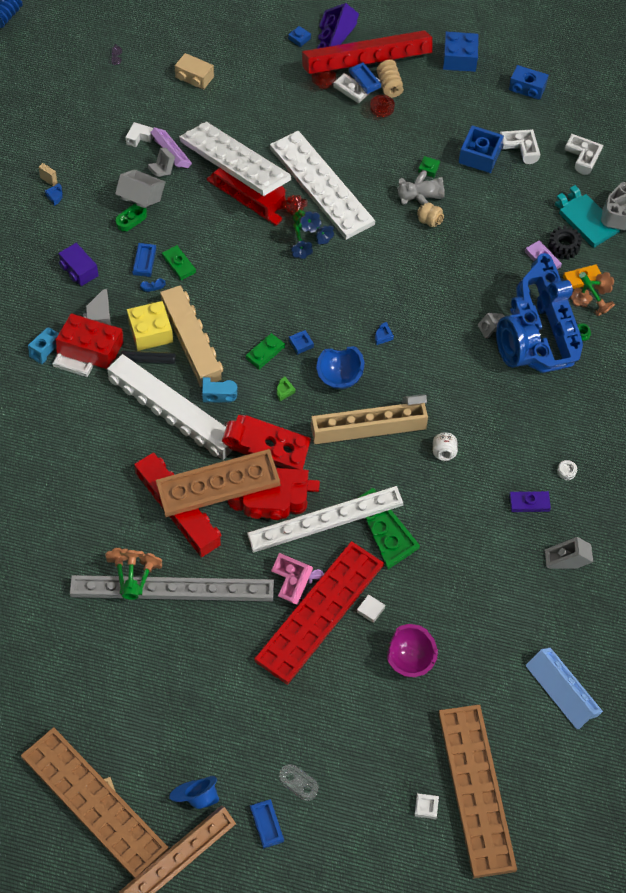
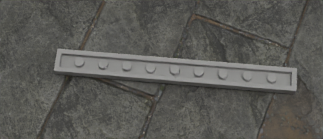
M72 575L71 597L123 598L120 594L119 576ZM123 576L125 583V581L128 580V577ZM133 577V580H136L139 585L142 577ZM147 577L143 593L138 595V599L273 601L274 580Z

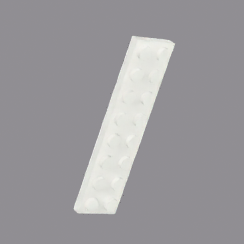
M208 122L201 123L196 128L179 136L181 143L263 196L291 180V175Z
M299 131L270 144V150L345 239L375 225L373 217Z

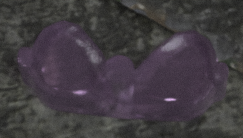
M117 44L112 48L111 62L114 65L121 63V58L118 55L122 53V49Z

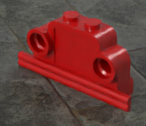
M218 168L207 178L208 182L275 226L282 221L283 218L276 214L275 211L284 208L286 205L285 188L283 186L263 196L221 168Z
M276 468L280 479V486L228 500V505L233 510H243L246 516L255 519L261 517L273 520L285 519L290 513L301 514L307 509V491L319 492L320 481L308 480L309 470Z

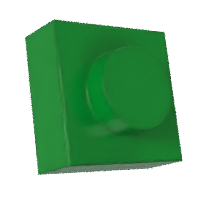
M424 156L418 173L424 170L427 172V176L435 177L440 161Z

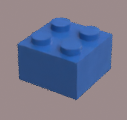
M446 32L443 70L476 72L478 34Z
M471 126L460 151L459 163L491 173L501 152L504 135Z

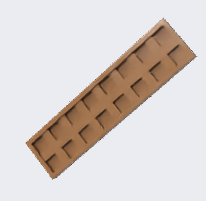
M473 705L439 710L442 734L473 879L516 872L517 866L481 706Z
M54 727L21 755L25 763L133 878H136L169 850L168 846Z

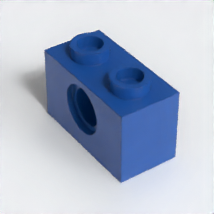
M517 65L511 77L509 90L540 100L546 88L549 75Z

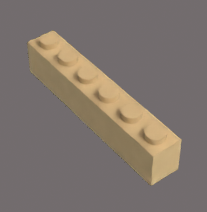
M180 285L160 292L161 301H163L167 316L200 387L203 386V377L211 378V382L220 381L221 372H223L222 364L216 360L215 349L209 346V337L207 333L202 331V322L196 318L194 306L189 304L190 299L187 291L184 292Z
M425 403L413 405L400 404L312 416L311 430L314 444L424 430L427 427L428 415Z

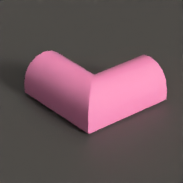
M279 553L271 570L278 575L286 577L278 597L298 604L313 567Z

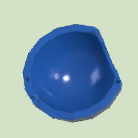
M355 346L347 347V349L341 351L324 349L318 358L316 368L318 376L326 385L335 389H347L360 380L363 375L365 362L362 353Z

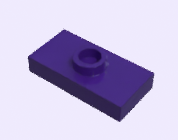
M549 491L510 492L511 512H550Z

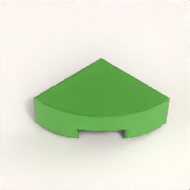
M285 376L279 381L277 386L279 401L291 396L296 390Z

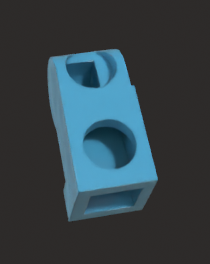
M46 328L28 345L29 357L43 364L47 360V356L57 348L56 338L59 333L51 328Z
M203 377V402H233L236 400L237 384L234 381L211 382V378Z

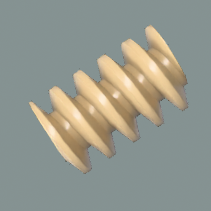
M393 60L383 61L377 67V74L383 92L387 97H397L402 94L404 89L396 62Z

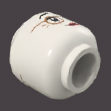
M445 432L434 437L433 454L436 458L448 461L457 455V438L454 435Z

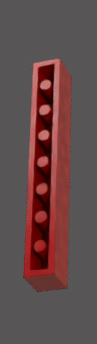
M424 30L302 51L303 68L309 74L352 67L363 62L364 64L432 53V36Z

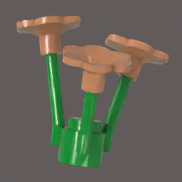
M114 548L105 554L106 561L109 563L114 562L118 569L120 594L127 600L138 599V595L143 593L148 573L152 569L162 568V559L155 557L151 553L144 554L142 551ZM137 557L140 558L139 562L145 565L144 574L139 585L136 580H133L134 565H136ZM128 560L129 575L128 580L124 583L122 566L123 561Z

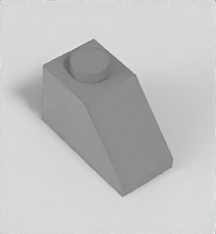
M103 289L86 306L87 313L83 315L85 318L111 325L107 289Z
M579 537L545 549L546 566L549 569H575L593 562L591 544Z

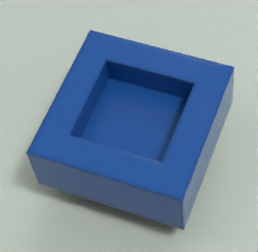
M298 26L288 34V39L301 47L311 39V33Z
M306 330L289 337V342L297 354L314 348V343Z

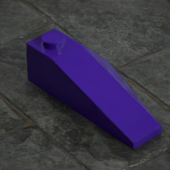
M347 3L325 10L320 22L322 32L318 37L320 44L317 49L341 45L356 26L359 13Z

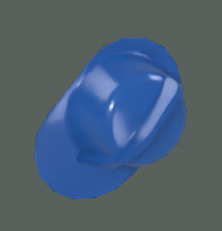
M209 776L204 779L183 783L170 793L169 798L174 802L188 801L195 809L209 807L219 801L215 788L217 778Z

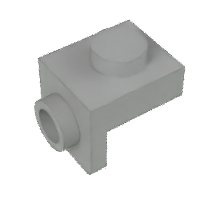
M160 148L157 162L148 164V169L158 177L170 175L175 156L167 148Z
M487 313L478 323L484 338H489L493 332H496L499 320L505 317L503 314Z

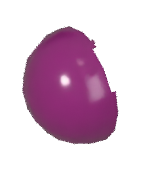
M406 624L399 626L392 636L387 652V662L394 671L403 676L418 677L425 675L433 668L437 660L438 649L435 640L428 630L420 625Z

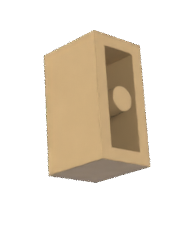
M185 53L175 65V77L204 90L214 78V65Z

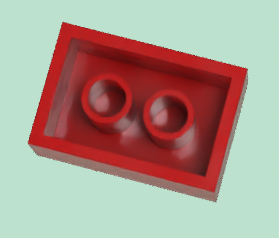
M70 314L56 338L57 354L107 369L112 365L123 345L122 328Z

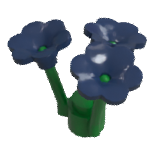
M298 210L293 215L295 222L293 227L298 239L297 244L291 247L293 257L305 259L313 253L312 244L302 241L299 228L311 233L317 230L316 242L319 245L322 243L327 244L333 238V226L324 225L320 227L319 213Z

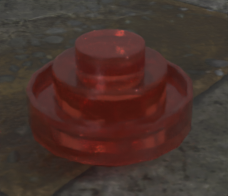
M330 70L312 74V82L322 89L329 88L336 81V73Z
M377 95L372 98L370 110L374 115L387 117L394 112L395 102L391 97Z
M301 195L288 196L287 200L282 201V208L287 209V212H290L291 215H294L298 210H304V207L308 206L307 199L301 198Z

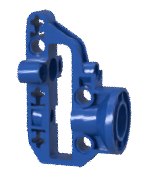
M542 253L532 263L529 273L517 285V297L511 300L512 308H510L512 315L502 317L499 320L496 337L500 355L507 366L515 368L529 365L541 373L572 367L580 359L583 343L568 301L573 293L572 284L569 280L561 281L552 257L549 254ZM536 284L539 292L537 308L541 314H547L562 356L561 360H554L547 338H540L539 330L542 328V324L536 307L530 298L528 285Z

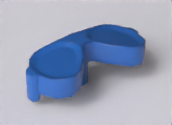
M161 278L157 279L155 283L151 282V284L143 281L140 284V289L145 292L160 290L164 288L166 283Z

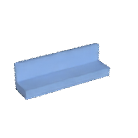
M551 648L541 649L526 664L528 670L576 729H580L589 719L598 717L603 712Z

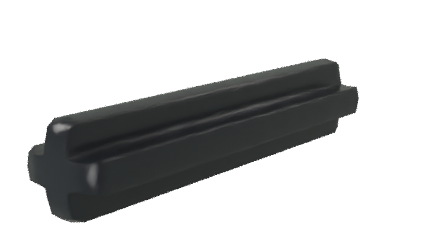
M121 351V355H125L133 362L174 364L176 361L175 353Z

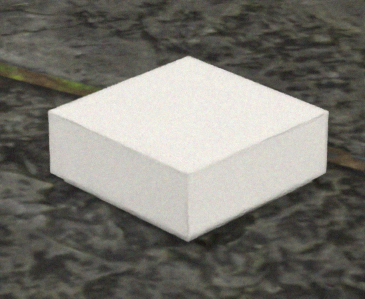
M368 595L357 609V613L374 623L385 609V605Z
M417 793L415 817L436 819L439 796Z

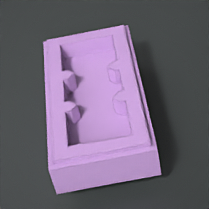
M540 241L525 249V253L533 261L540 254L546 253L552 257L556 268H561L562 263Z

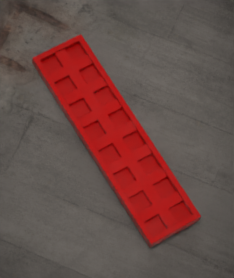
M351 541L255 657V663L288 685L381 570L384 562Z

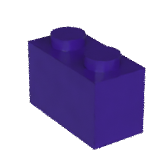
M77 243L59 252V265L62 270H66L69 273L73 282L83 286L99 276L96 263Z

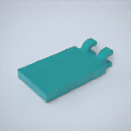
M576 185L570 188L571 193L568 194V198L571 200L569 202L563 193L557 195L558 201L555 202V205L560 208L559 214L593 248L619 233L620 229L607 227L601 222L603 210L587 194L582 196Z

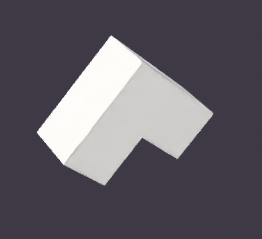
M134 122L126 136V145L137 147L140 140L150 143L154 137L150 133L153 128Z

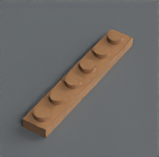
M221 805L121 889L119 893H156L236 824L226 808Z

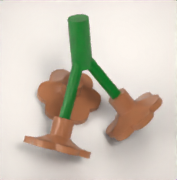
M585 272L579 274L584 286L583 289H574L570 297L573 300V304L575 306L587 307L593 299L587 290L589 288L599 306V309L594 312L595 315L600 316L608 312L615 305L614 302L605 303L603 299H600L592 284H594L599 294L604 295L606 292L610 293L612 291L614 278L610 277L608 272H604L596 276V281H591Z

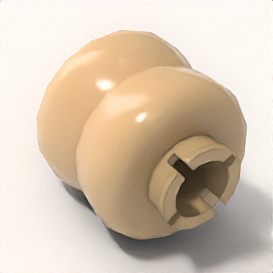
M429 202L421 205L417 212L419 221L432 228L440 225L444 219L442 208L434 206Z

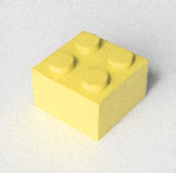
M163 301L127 309L128 322L137 351L173 343L172 328Z

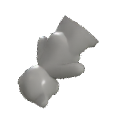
M423 170L420 172L415 183L406 182L403 178L399 179L398 196L401 199V203L406 205L408 201L416 198L421 205L428 203L425 198L444 199L443 177L423 181L427 174Z

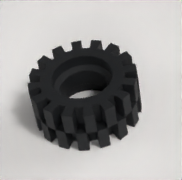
M559 226L551 232L548 249L551 250L552 254L555 253L556 258L561 256L560 259L566 257V260H568L570 256L574 258L578 254L582 238H580V233L577 234L576 229L572 231L573 227L567 229V226H563L562 229ZM566 240L570 242L571 245H563L559 243V241Z

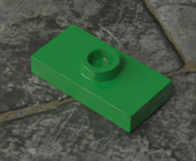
M178 245L162 252V257L180 280L196 273L195 267Z

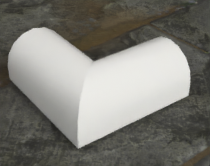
M345 73L333 84L334 88L357 103H360L369 95L365 93L356 80Z
M533 129L500 132L501 135H504L501 150L520 148L523 162L526 164H533L539 160L540 152Z
M571 134L565 146V151L579 155L575 169L583 175L590 174L603 149V145Z

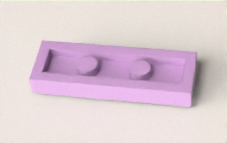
M154 127L150 133L154 136L157 144L161 145L162 148H167L175 156L173 164L179 168H189L192 164L169 134L165 130Z

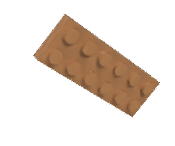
M270 449L156 480L166 517L281 485Z

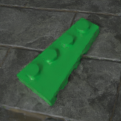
M372 488L360 497L376 493L377 491ZM392 510L365 517L387 569H390L420 549L418 542Z

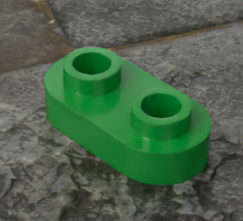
M134 204L116 217L117 228L121 231H129L147 217L146 207Z

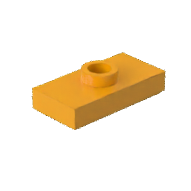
M597 264L565 272L563 278L564 280H569L572 288L575 289L584 286L579 277L581 272H585L591 281H596V276L601 274Z

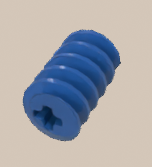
M0 0V28H3L8 23V20L12 19V16L19 11V7L23 6L21 0Z

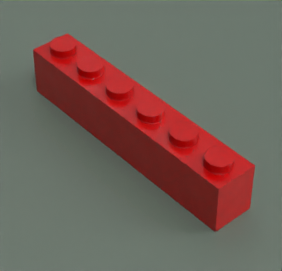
M152 453L134 464L135 473L163 508L156 480L175 474L167 470L166 464L161 457L158 458L155 453ZM199 508L169 516L201 558L221 546L220 531L217 527H212L207 514L201 513Z

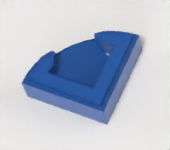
M60 183L45 190V195L54 206L61 201L63 196Z
M387 322L380 325L376 332V345L391 341L394 338Z

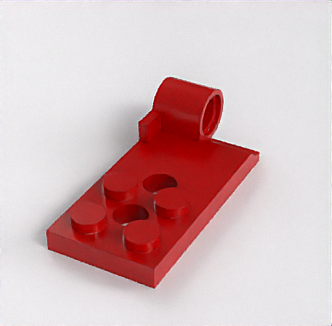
M238 415L236 421H228L222 438V442L229 446V449L246 455L270 449L275 465L286 469L303 470L311 438L247 415ZM265 440H271L274 446H268ZM283 447H290L292 449V453L285 452Z

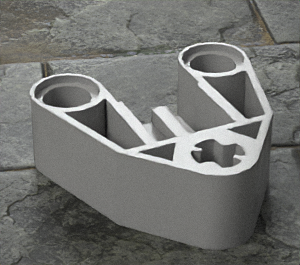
M626 182L618 185L608 196L603 207L601 222L607 227L626 230Z

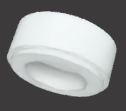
M564 460L559 464L557 473L560 478L571 480L576 476L577 466L572 461Z

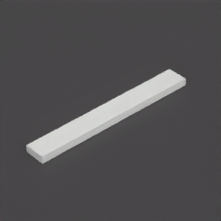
M397 486L251 531L247 535L254 553L403 506V501Z

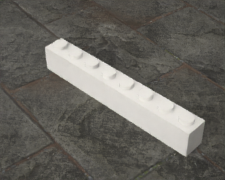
M122 354L107 368L108 379L112 384L123 388L126 394L137 398L140 404L151 408L154 414L165 418L168 424L179 428L182 434L193 438L199 446L207 448L213 456H218L224 460L233 451L222 442L225 431L224 425Z

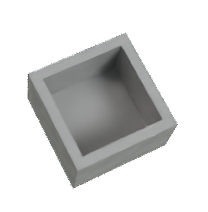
M134 169L120 174L115 194L121 196L122 200L136 202L137 206L145 208L160 202L165 181Z

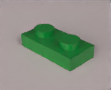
M271 333L246 354V360L260 370L285 348V343Z

